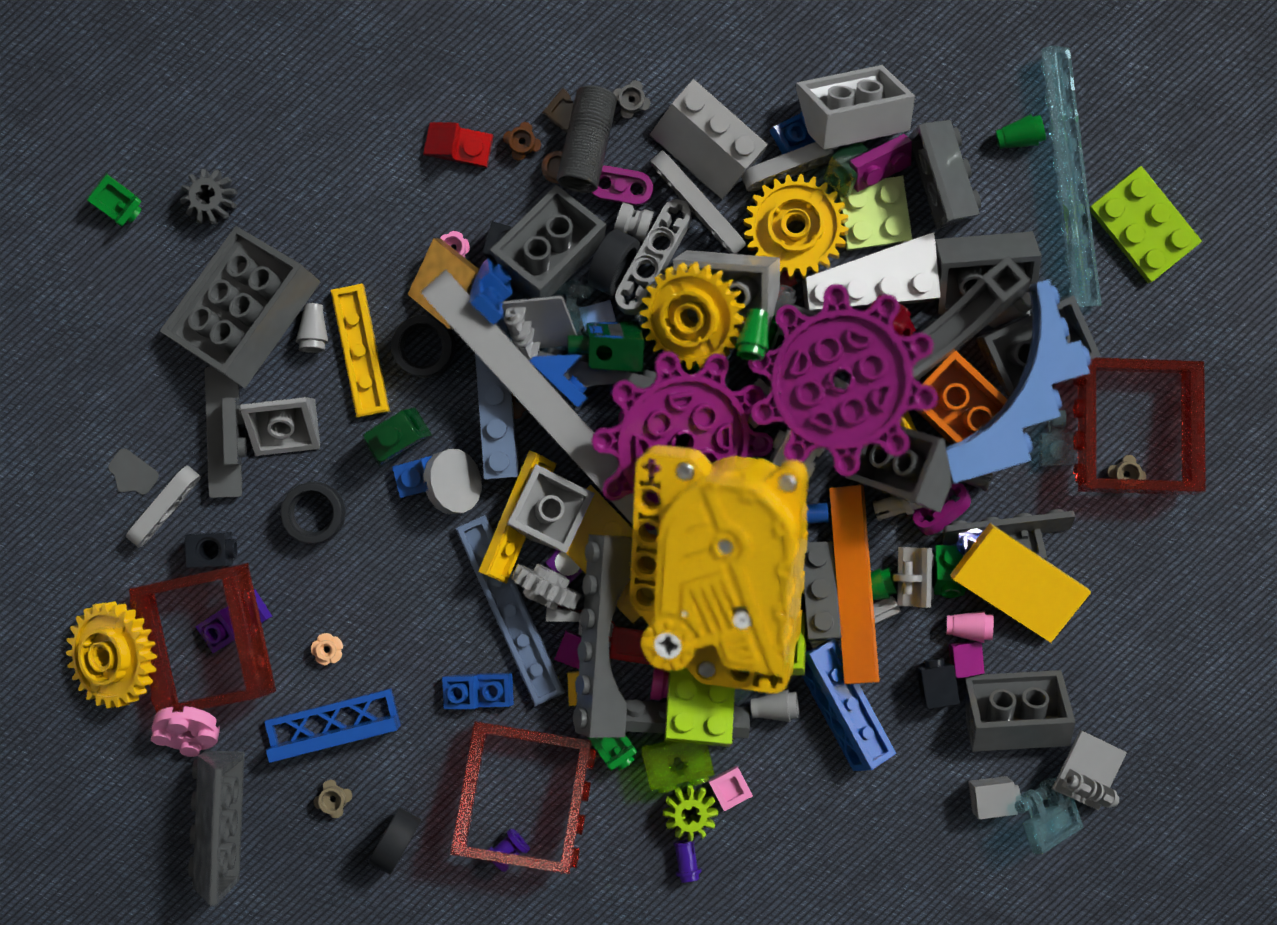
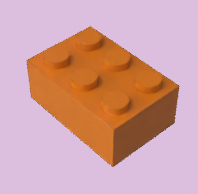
M955 350L931 369L919 382L920 384L932 387L936 391L938 396L936 405L928 411L914 410L952 445L964 440L982 428L1002 409L1008 399Z

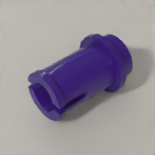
M686 839L674 842L679 869L676 872V876L680 877V882L682 883L699 880V873L702 871L697 866L694 840L688 841Z

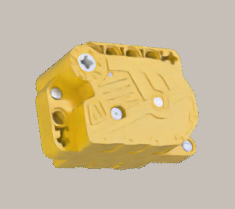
M663 445L650 447L638 459L635 474L630 602L649 624L643 634L641 646L646 658L654 667L666 671H677L686 667L696 680L707 685L765 693H779L787 687L794 668L795 646L801 633V598L805 580L804 558L808 541V509L806 505L808 473L801 462L787 460L778 467L761 458L730 456L710 463L698 450ZM651 459H655V463L649 461ZM655 465L660 466V468L655 472ZM647 491H654L658 494L660 503L649 500ZM645 523L653 524L658 530V535L650 534L645 528ZM643 556L652 557L656 562V566L652 567L646 564ZM642 588H648L653 591L655 598H649L644 595ZM739 670H746V671H750V672H749V673H742V672H740Z

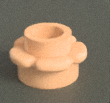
M323 633L312 643L311 653L315 655L316 662L321 665L335 664L342 657L343 644L338 637H334L330 633ZM326 646L330 648L329 652L324 651Z

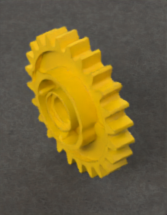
M787 174L784 184H781L779 180L774 178L773 189L763 185L762 191L764 196L753 195V201L757 206H747V213L752 217L744 219V225L751 229L744 232L745 239L753 240L747 245L748 250H758L755 256L780 257V275L783 271H788L790 280L794 277L795 272H800L801 277L805 279L807 270H812L814 274L819 273V265L830 268L828 257L838 259L839 252L836 247H845L846 241L840 237L848 235L849 228L841 225L848 221V215L840 214L845 204L844 202L835 203L838 197L837 191L830 194L826 193L828 183L825 182L820 187H817L816 177L814 176L808 183L804 182L803 174L799 175L796 182L792 181L790 175ZM798 220L804 223L805 228L799 233H792L787 229V226L790 222Z
M683 262L677 265V271L671 266L665 270V275H657L655 277L657 284H651L646 288L651 295L645 296L641 300L648 308L640 311V315L648 318V321L643 323L641 328L650 329L651 331L645 338L646 341H656L653 351L663 349L665 352L675 353L680 360V364L685 361L689 370L695 366L696 362L701 369L706 358L712 354L718 353L725 357L731 354L729 348L734 349L737 342L734 337H739L742 330L738 327V324L746 320V317L738 314V311L745 307V304L736 303L735 301L740 291L731 292L729 289L733 280L722 282L723 271L712 275L711 265L708 264L700 270L698 262L690 264L689 269ZM688 309H692L697 313L698 323H694L688 318Z
M116 601L94 604L91 608L84 609V615L76 616L78 625L70 627L74 637L67 638V642L72 645V650L66 651V654L73 659L67 666L68 668L75 669L72 680H80L81 683L78 690H87L86 699H95L97 706L105 704L106 708H118L138 701L139 695L147 693L145 685L153 683L149 673L156 672V668L151 665V660L156 659L157 655L150 651V648L156 643L147 639L151 629L143 630L142 625L145 619H135V609L127 610L126 604L117 605Z

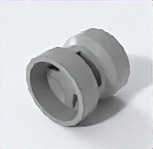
M623 202L614 230L617 229L623 233L630 234L643 243L647 237L654 212L646 209L636 211L633 205Z

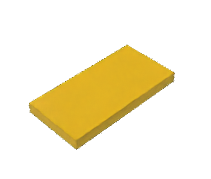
M989 523L950 574L953 580L1050 643L1091 594L1087 587L991 523Z

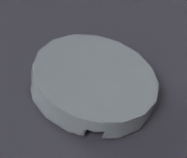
M446 449L434 454L426 464L424 471V482H427L428 487L426 493L436 509L445 514H460L472 509L479 501L482 490L481 475L477 464L470 455L460 449Z

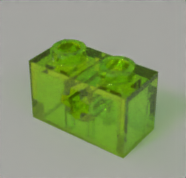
M663 741L641 747L651 790L658 789L659 793L669 792L677 789V784L689 781L690 785H698L709 781V776L715 775L708 745ZM680 757L682 762H686L680 771H677L675 766H670L674 764V758Z

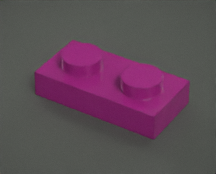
M902 134L850 160V185L859 192L911 166L912 140L905 134Z

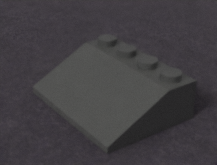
M235 226L160 329V332L232 381L246 388L321 282L300 263Z
M205 750L193 762L192 776L193 779H197V789L192 794L191 810L196 812L195 824H192L190 829V844H194V857L190 858L188 874L189 877H193V888L209 905L217 906L240 879L245 752Z

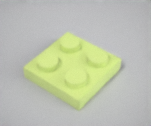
M903 176L885 178L859 192L850 183L838 185L839 202H844L845 204L841 214L848 215V221L843 224V226L849 228L848 235H844L847 251L904 243L912 240Z

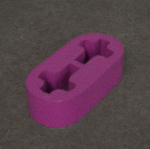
M960 482L952 483L941 512L923 507L914 510L913 521L920 532L925 535H934L970 507L971 497L963 484ZM952 495H955L960 499L955 502L954 500H950V497ZM927 515H930L931 517H934V520L929 522L924 518Z

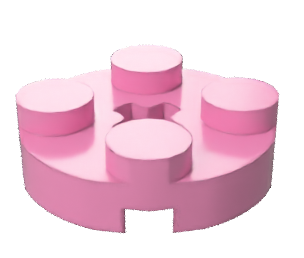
M167 707L158 711L154 716L151 728V741L156 745L178 749L184 756L196 757L200 754V750L209 749L218 741L220 726L216 727V718L203 710L184 707L183 712H172L173 707Z

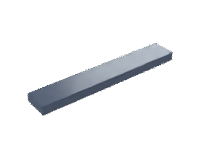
M484 515L455 528L534 705L537 706L564 694L565 690L518 585L511 580L512 572L507 584L478 572L494 535L487 516Z

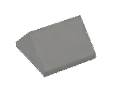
M304 397L243 404L240 406L255 456L320 449L315 399Z
M536 464L507 524L531 541L567 553L595 493Z

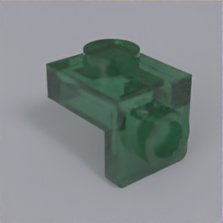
M855 143L849 147L840 148L831 156L823 179L843 198L851 195L858 174L850 167V160L868 151L862 143Z

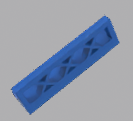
M827 640L811 651H806L805 675H802L852 770H873L894 756L896 752L860 685L844 684L842 652L836 640Z
M392 688L265 720L264 723L270 742V747L266 750L268 761L271 763L397 731L401 723ZM386 697L390 715L378 718L367 712L373 700ZM367 702L363 709L356 705ZM350 707L360 713L353 725L346 726L335 719L341 708ZM335 710L332 717L325 713ZM319 715L329 721L323 732L315 734L304 727L310 716ZM363 716L370 719L368 721L360 722ZM304 718L301 724H298L297 722L293 721ZM287 723L297 729L291 740L279 743L274 725ZM332 724L339 727L337 729L329 730ZM300 732L307 735L305 737L297 738Z

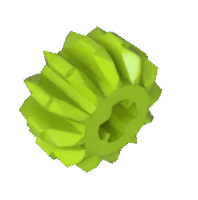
M688 784V793L683 794L679 787L675 788V794L678 799L671 796L666 797V803L671 807L663 809V816L670 818L666 822L667 829L677 827L675 837L680 838L686 831L688 841H693V832L698 831L700 837H706L703 826L710 829L715 828V822L710 818L718 816V809L710 807L715 803L714 796L704 798L706 794L704 787L699 788L697 793L694 794L693 785ZM694 806L697 816L690 815L689 818H685L684 809L690 810Z

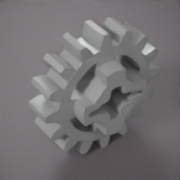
M518 564L511 577V580L525 588L523 594L527 598L553 610L557 609L558 604L575 610L581 597L578 591L569 588L570 580L567 577L540 564H536L534 569Z

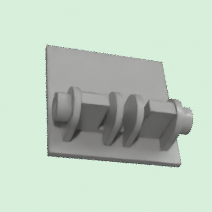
M562 296L502 302L504 321L508 326L514 345L529 362L534 356L538 355L539 348L567 346V336L577 335Z
M1080 730L1052 789L1096 810H1100L1101 805L1106 808L1115 807L1119 803V796L1110 787L1127 752Z

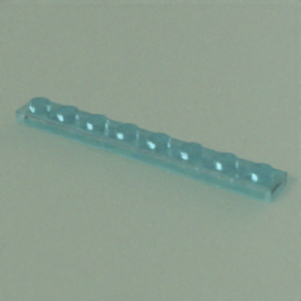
M1052 45L1041 49V70L1045 76V102L1049 108V134L1053 140V166L1057 172V199L1061 205V231L1065 237V263L1069 269L1070 277L1069 295H1074L1079 308L1102 306L1070 48Z

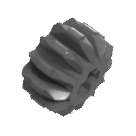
M201 169L200 179L190 174L188 178L193 183L191 187L187 185L181 186V190L189 194L180 199L183 205L189 206L186 214L190 217L196 216V221L200 224H204L208 219L212 225H217L218 215L225 220L229 219L230 216L225 209L227 207L231 209L237 208V204L229 200V198L238 195L237 190L229 188L232 180L229 177L222 178V173L216 169L211 175L206 169ZM210 190L215 196L210 197V203H207L203 198L208 197V191Z

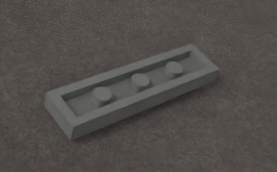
M625 700L627 703L626 731L665 734L667 702ZM734 705L732 737L749 738V707Z

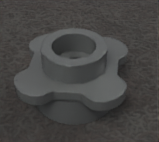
M637 80L632 81L622 89L617 88L613 92L621 107V116L626 119L632 118L633 114L640 110L647 111L650 107V99L645 97L642 90L643 85ZM629 97H634L635 101L629 102L628 99Z

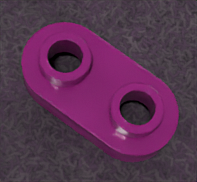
M603 166L600 180L604 178L610 180L611 186L608 189H602L598 186L597 190L591 192L596 198L616 203L625 202L633 206H640L650 200L653 193V184L649 176L643 172ZM638 184L642 186L643 192L640 195L632 194L630 189L633 185Z

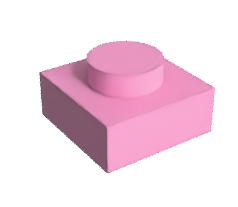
M737 765L708 780L724 811L753 797Z

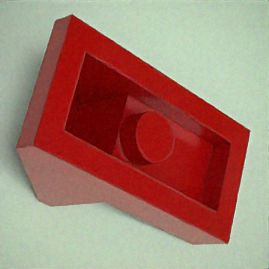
M430 122L423 155L487 168L494 136L489 133L461 128L459 123Z

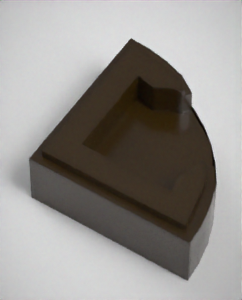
M562 88L542 112L547 119L566 134L574 105L571 96Z

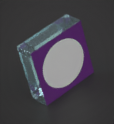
M559 550L545 562L553 571L567 577L570 580L569 584L583 571L566 553Z

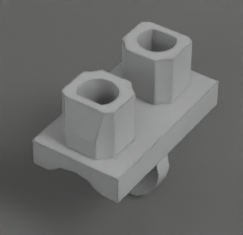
M898 547V574H893V581H898L897 606L931 607V600L934 599L932 567H934L935 562L932 548Z

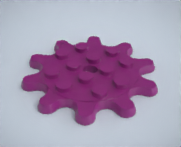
M833 284L824 291L823 309L816 316H804L792 305H784L777 311L775 318L778 326L784 333L783 344L776 350H768V353L764 354V358L761 361L748 360L750 369L757 374L768 377L772 385L770 394L765 399L754 404L751 415L753 420L760 425H767L776 421L784 422L788 425L790 438L784 448V456L787 460H796L803 463L813 450L826 448L833 454L834 466L837 472L843 476H851L860 468V452L868 444H879L886 452L893 456H900L908 450L909 439L900 427L902 415L910 409L928 411L936 405L938 399L937 393L932 387L918 383L913 376V367L919 360L928 357L932 353L934 344L931 337L924 333L902 337L894 331V318L899 312V302L894 296L889 294L878 297L870 309L857 311L850 306L846 288L840 284ZM845 371L851 375V383L847 389L835 388L833 379L837 373Z
M666 351L659 354L655 361L656 377L650 386L639 388L628 380L618 381L613 386L611 395L613 400L623 410L622 420L615 427L598 429L592 435L591 444L597 452L613 454L618 460L616 471L603 483V495L608 500L617 501L626 495L635 494V474L638 459L652 446L675 447L676 435L679 436L684 433L688 434L690 438L685 448L700 451L710 463L730 456L750 458L769 454L773 447L771 436L764 432L752 431L748 425V418L752 407L756 402L764 399L763 390L757 385H748L738 391L729 390L725 384V375L728 371L729 363L722 354L715 353L707 357L701 369L695 374H687L682 370L680 360L675 353ZM651 459L649 462L655 463V459ZM655 465V472L660 468V466ZM647 491L649 500L660 503L658 494L654 491ZM645 523L646 530L657 529L653 524Z

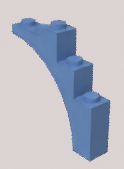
M1049 279L1030 285L1032 340L1027 363L1017 387L1002 409L982 428L964 440L946 447L952 483L1031 461L1029 452L1033 451L1032 442L1029 435L1023 433L1022 428L1061 417L1059 409L1062 408L1061 398L1056 389L1053 390L1052 384L1090 373L1088 365L1091 364V358L1087 347L1082 346L1081 340L1067 343L1066 337L1069 336L1068 325L1063 317L1060 318L1057 305L1060 303L1059 294L1054 285L1051 286Z

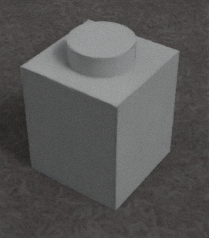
M1009 777L969 781L972 813L978 819L1018 815L1017 805L1021 804V793L1019 786L1014 785V782Z

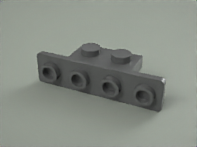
M213 367L205 368L209 496L211 498L240 497L243 494L241 457H246L247 449L246 438H241L240 425L245 423L240 411L239 384Z
M1054 509L1040 515L1021 513L1013 518L999 519L998 517H988L980 522L972 523L960 520L944 526L941 539L943 545L975 542L989 523H991L1047 560L1042 533L1070 530L1076 517L1074 511L1064 512L1062 509Z

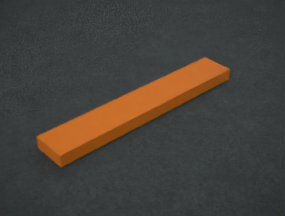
M853 485L829 488L844 684L880 682L864 486Z

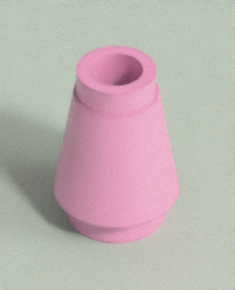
M985 611L947 615L946 635H953L984 643L985 640H993L994 615L985 614Z

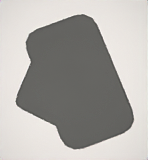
M125 448L117 452L108 466L109 471L115 475L119 492L137 491L142 495L147 494L159 478V473Z

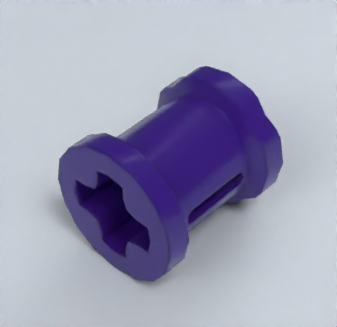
M510 828L507 831V836L494 848L489 847L486 853L501 871L506 872L509 869V864L521 853H527L530 848L522 836Z

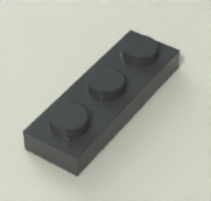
M833 542L807 543V551L804 558L805 580L803 591L807 642L840 640L841 627Z

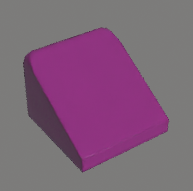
M566 629L554 660L579 669L578 646L581 643L582 635Z
M981 642L949 644L950 663L954 665L956 678L985 674Z

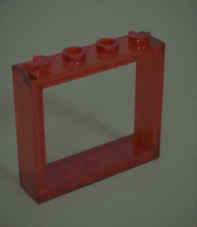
M1124 358L1092 359L1091 364L1088 365L1090 373L1073 378L1074 386H1078V399H1075L1073 404L1074 418H1078V431H1075L1073 436V448L1078 451V463H1075L1073 474H1076L1078 491L1197 495L1206 492L1204 361ZM1096 370L1181 373L1182 481L1096 478Z
M248 563L129 589L131 597L130 606L131 609L136 610L135 619H145L142 625L143 630L151 629L147 639L156 643L150 648L151 653L157 655L156 659L151 660V665L156 668V672L149 673L153 681L150 684L151 701L156 713L167 707H173L172 712H183L184 707L204 709L257 699L276 692ZM222 579L246 689L178 702L155 593Z
M474 721L450 854L569 874L570 867L577 868L580 848L574 847L575 835H582L585 815L579 814L581 801L588 802L591 782L585 781L586 769H593L596 749H590L591 741ZM487 735L580 750L561 862L467 847Z

